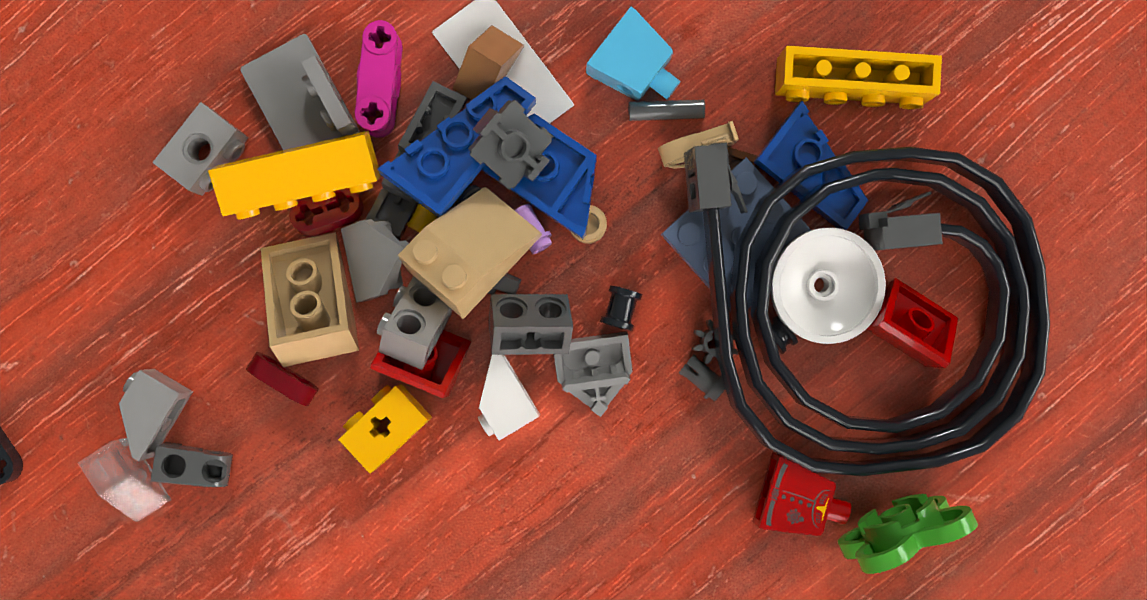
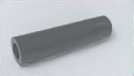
M703 99L629 102V121L704 119L705 101Z

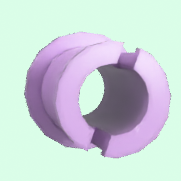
M528 203L517 208L515 211L542 233V236L530 248L532 254H537L548 248L552 244L550 240L551 233L550 231L545 232L531 204Z

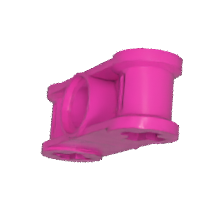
M377 20L369 23L362 35L361 58L357 70L355 119L365 131L369 130L370 136L381 138L389 135L396 123L397 100L401 88L403 45L390 23ZM384 37H388L390 42H384L383 47L378 48L376 43L380 44L383 42ZM379 110L383 117L376 118L375 124H372L368 118L374 117L376 111Z

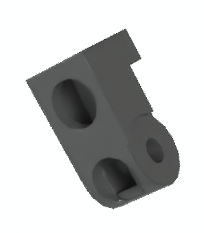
M165 442L156 446L150 482L203 487H226L229 483L233 454Z

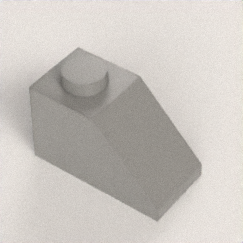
M144 369L133 373L128 378L123 387L125 394L119 402L131 456L137 461L155 456L156 446L163 443L193 393L190 389L156 369Z

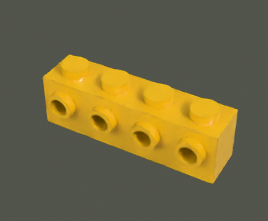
M786 46L777 58L775 95L786 96V100L789 102H806L809 98H824V103L831 105L845 104L847 100L861 101V105L866 107L884 106L885 102L899 103V108L920 109L923 108L924 104L940 94L942 56Z
M369 130L220 164L208 170L222 216L236 214L237 219L256 216L260 214L259 208L274 205L275 211L288 209L298 205L297 199L311 196L313 202L327 200L335 197V191L349 188L351 193L366 191L373 188L372 182L377 181L381 176L377 169L379 166Z

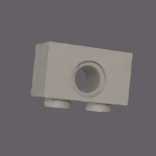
M200 102L152 163L188 191L203 196L205 192H210L214 189L208 170L217 165L237 160L245 149L244 143L249 137L217 112ZM210 144L211 151L209 156L200 161L199 150L202 146Z

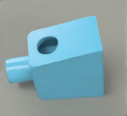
M632 6L586 64V74L637 101L644 96L650 87L668 100L681 82L665 69L672 58V48Z

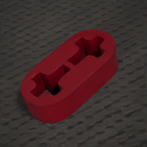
M349 188L336 190L335 197L323 201L313 202L310 196L298 201V205L291 208L289 214L290 222L303 236H318L358 220L364 209L363 201L358 193H351ZM342 198H347L351 202L347 212H342L338 208L341 206L340 200ZM311 210L315 216L312 217L313 224L307 226L302 220L305 219V212Z
M260 352L255 353L246 368L247 372L260 381L304 406H309L319 390L317 386L287 367H283L278 361Z

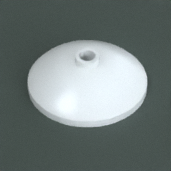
M819 228L799 235L782 250L772 270L770 292L777 315L794 334L816 343L835 344L858 336L872 324L884 301L886 280L884 269L877 253L863 238L844 229ZM818 278H821L824 282V287L821 291L817 292L814 283Z

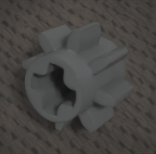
M712 319L706 320L708 330L704 332L694 330L693 332L696 336L700 337V344L695 345L692 350H702L705 353L703 363L708 364L713 356L716 357L715 348H708L707 342L713 339ZM731 334L732 354L738 355L737 349L733 348L734 336Z

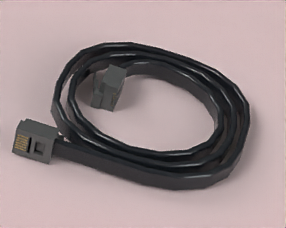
M727 142L694 146L684 153L689 213L703 212L716 358L730 406L763 446L811 472L870 476L938 468L983 453L1023 419L1046 373L1050 333L1046 266L1032 217L1000 176L957 152L917 147L852 151L797 168L759 199L734 249L730 288L732 328L747 384L780 425L831 451L876 455L917 451L963 436L1003 402L1024 361L1023 370L1002 411L968 440L923 454L863 461H843L810 458L778 441L746 403L732 354L719 210L732 206L731 194H733L740 213L743 214L748 211L738 187V182L731 172ZM892 161L946 166L986 191L1011 224L1013 235L985 198L941 173L900 168H881L818 185L778 219L755 263L750 315L764 363L796 403L846 429L899 433L945 418L983 385L1004 344V353L984 392L949 423L905 437L878 440L828 437L793 418L763 381L750 336L747 305L751 248L773 206L809 176L846 165ZM883 181L928 186L965 207L994 243L996 249L995 252L986 239L963 226L942 224L940 213L888 217L887 213L910 207L914 201L931 195V191L894 204L883 212L858 215L859 229L863 230L864 240L874 251L943 244L942 237L952 239L969 249L982 266L989 289L984 337L964 376L929 406L890 419L846 416L810 396L781 360L768 316L772 266L794 224L832 193L865 183Z

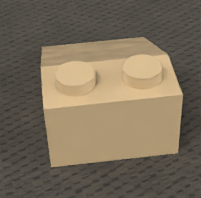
M484 187L425 226L398 254V257L410 274L464 319L542 236V233L488 188Z
M336 232L261 248L269 347L281 365L287 367L359 351L355 317Z

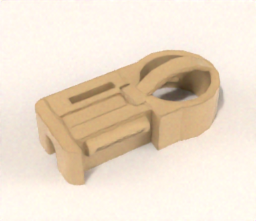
M730 121L727 124L670 141L660 146L658 151L664 167L673 169L684 168L685 164H677L684 162V153L694 146L727 142V147H730L739 138L733 121Z

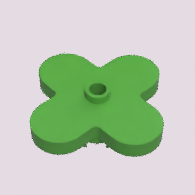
M915 494L893 500L892 504L894 507L884 511L879 516L876 509L871 510L860 518L857 523L859 527L842 535L837 542L844 558L857 559L862 572L874 574L891 570L906 563L921 548L958 540L973 532L977 528L978 523L969 506L950 507L945 496L927 497V494Z

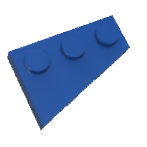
M800 101L753 162L779 183L801 166L835 157V154L827 144L828 138L822 129H817L807 114L810 111L803 101ZM846 166L815 174L806 178L791 193L801 200L818 185L852 176ZM855 186L828 195L813 210L836 228L847 230L869 200L861 188Z

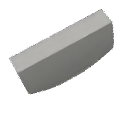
M372 219L361 220L341 229L356 303L387 295L390 289H397L403 285L400 271L402 261L398 254L409 243L406 240L399 241L393 235L389 221L374 222Z
M627 331L571 339L569 354H554L557 382L562 385V389L567 393L570 392L588 405L600 417L608 409L609 403L624 384L627 385L631 380L629 375L633 371Z

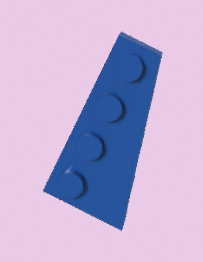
M505 76L467 103L463 111L451 119L450 117L446 118L438 124L437 129L420 142L417 139L406 147L405 152L391 163L388 160L377 168L379 174L439 218L450 209L485 166L484 163L480 165L471 157L468 149L479 136L472 129L489 108L499 112L508 100H516L526 109L523 113L527 116L536 105V97Z

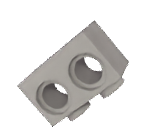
M413 276L408 287L402 285L399 288L393 302L395 309L392 314L386 312L383 315L376 333L381 336L380 353L422 370L453 310Z

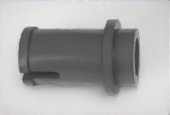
M694 354L679 371L680 375H683L705 393L703 396L705 399L709 397L715 402L725 391L722 375H717Z

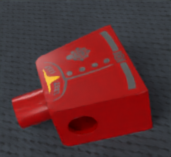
M772 452L752 522L764 530L821 536L827 520L843 525L848 522L851 513V503L833 498L836 489L835 482Z

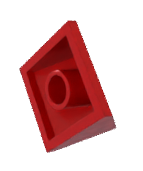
M894 278L885 290L884 301L877 317L867 330L925 367L946 368L951 361L958 317L899 279Z
M443 330L422 370L379 351L372 361L370 369L445 398L451 394L471 341Z

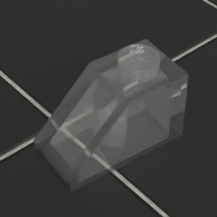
M127 438L110 441L78 462V465L98 496L136 522L141 521L172 500L161 482H150L152 469L146 459L137 461L132 458Z

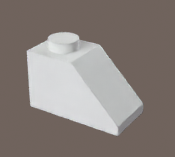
M492 355L479 405L482 415L478 416V420L489 437L495 434L500 441L538 418L540 413L506 356Z

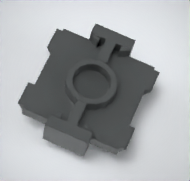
M508 100L499 112L489 108L472 129L479 136L468 148L470 156L480 165L484 163L499 176V181L509 190L511 188L514 189L523 176L532 182L550 161L542 153L552 142L551 139L553 138L544 127L539 128L523 113L526 109L516 100Z

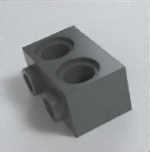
M491 294L488 324L492 355L569 354L573 321L568 294Z

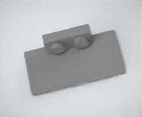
M306 34L292 39L241 67L242 75L283 150L360 133L321 58Z

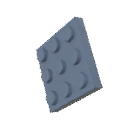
M747 157L734 167L731 172L738 182L737 184L748 212L740 213L733 194H731L732 206L719 210L728 310L730 312V288L735 244L759 199L773 189V186ZM783 198L773 206L751 248L747 287L748 309L751 307L755 263L778 219L791 208ZM688 209L662 232L661 236L710 289L703 212L689 213ZM799 219L794 224L778 256L793 239L805 232L811 231L802 219Z

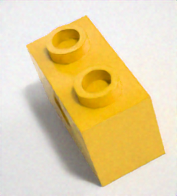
M402 384L395 386L393 389L387 385L371 399L375 406L365 415L359 411L343 425L347 432L338 439L370 474L377 470L432 418ZM388 418L391 421L387 426L390 432L385 431L380 434L377 430L380 425L379 420Z

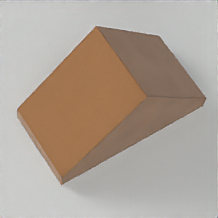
M491 25L468 46L453 90L467 97L470 101L507 75L524 48V44Z

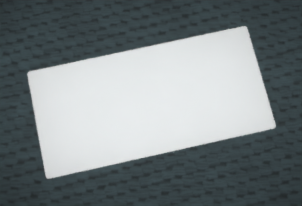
M474 0L432 31L433 35L460 69L468 46L493 25L524 44V48L506 77L536 97V105L527 114V117L535 113L550 124L574 106L572 100L496 0Z

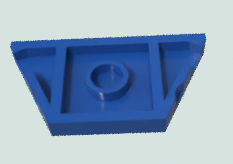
M534 113L528 116V118L539 128L544 127L553 136L552 142L542 153L550 161L533 182L523 176L514 189L511 188V191L583 240L586 236L597 155ZM485 165L481 171L502 184L499 181V176Z

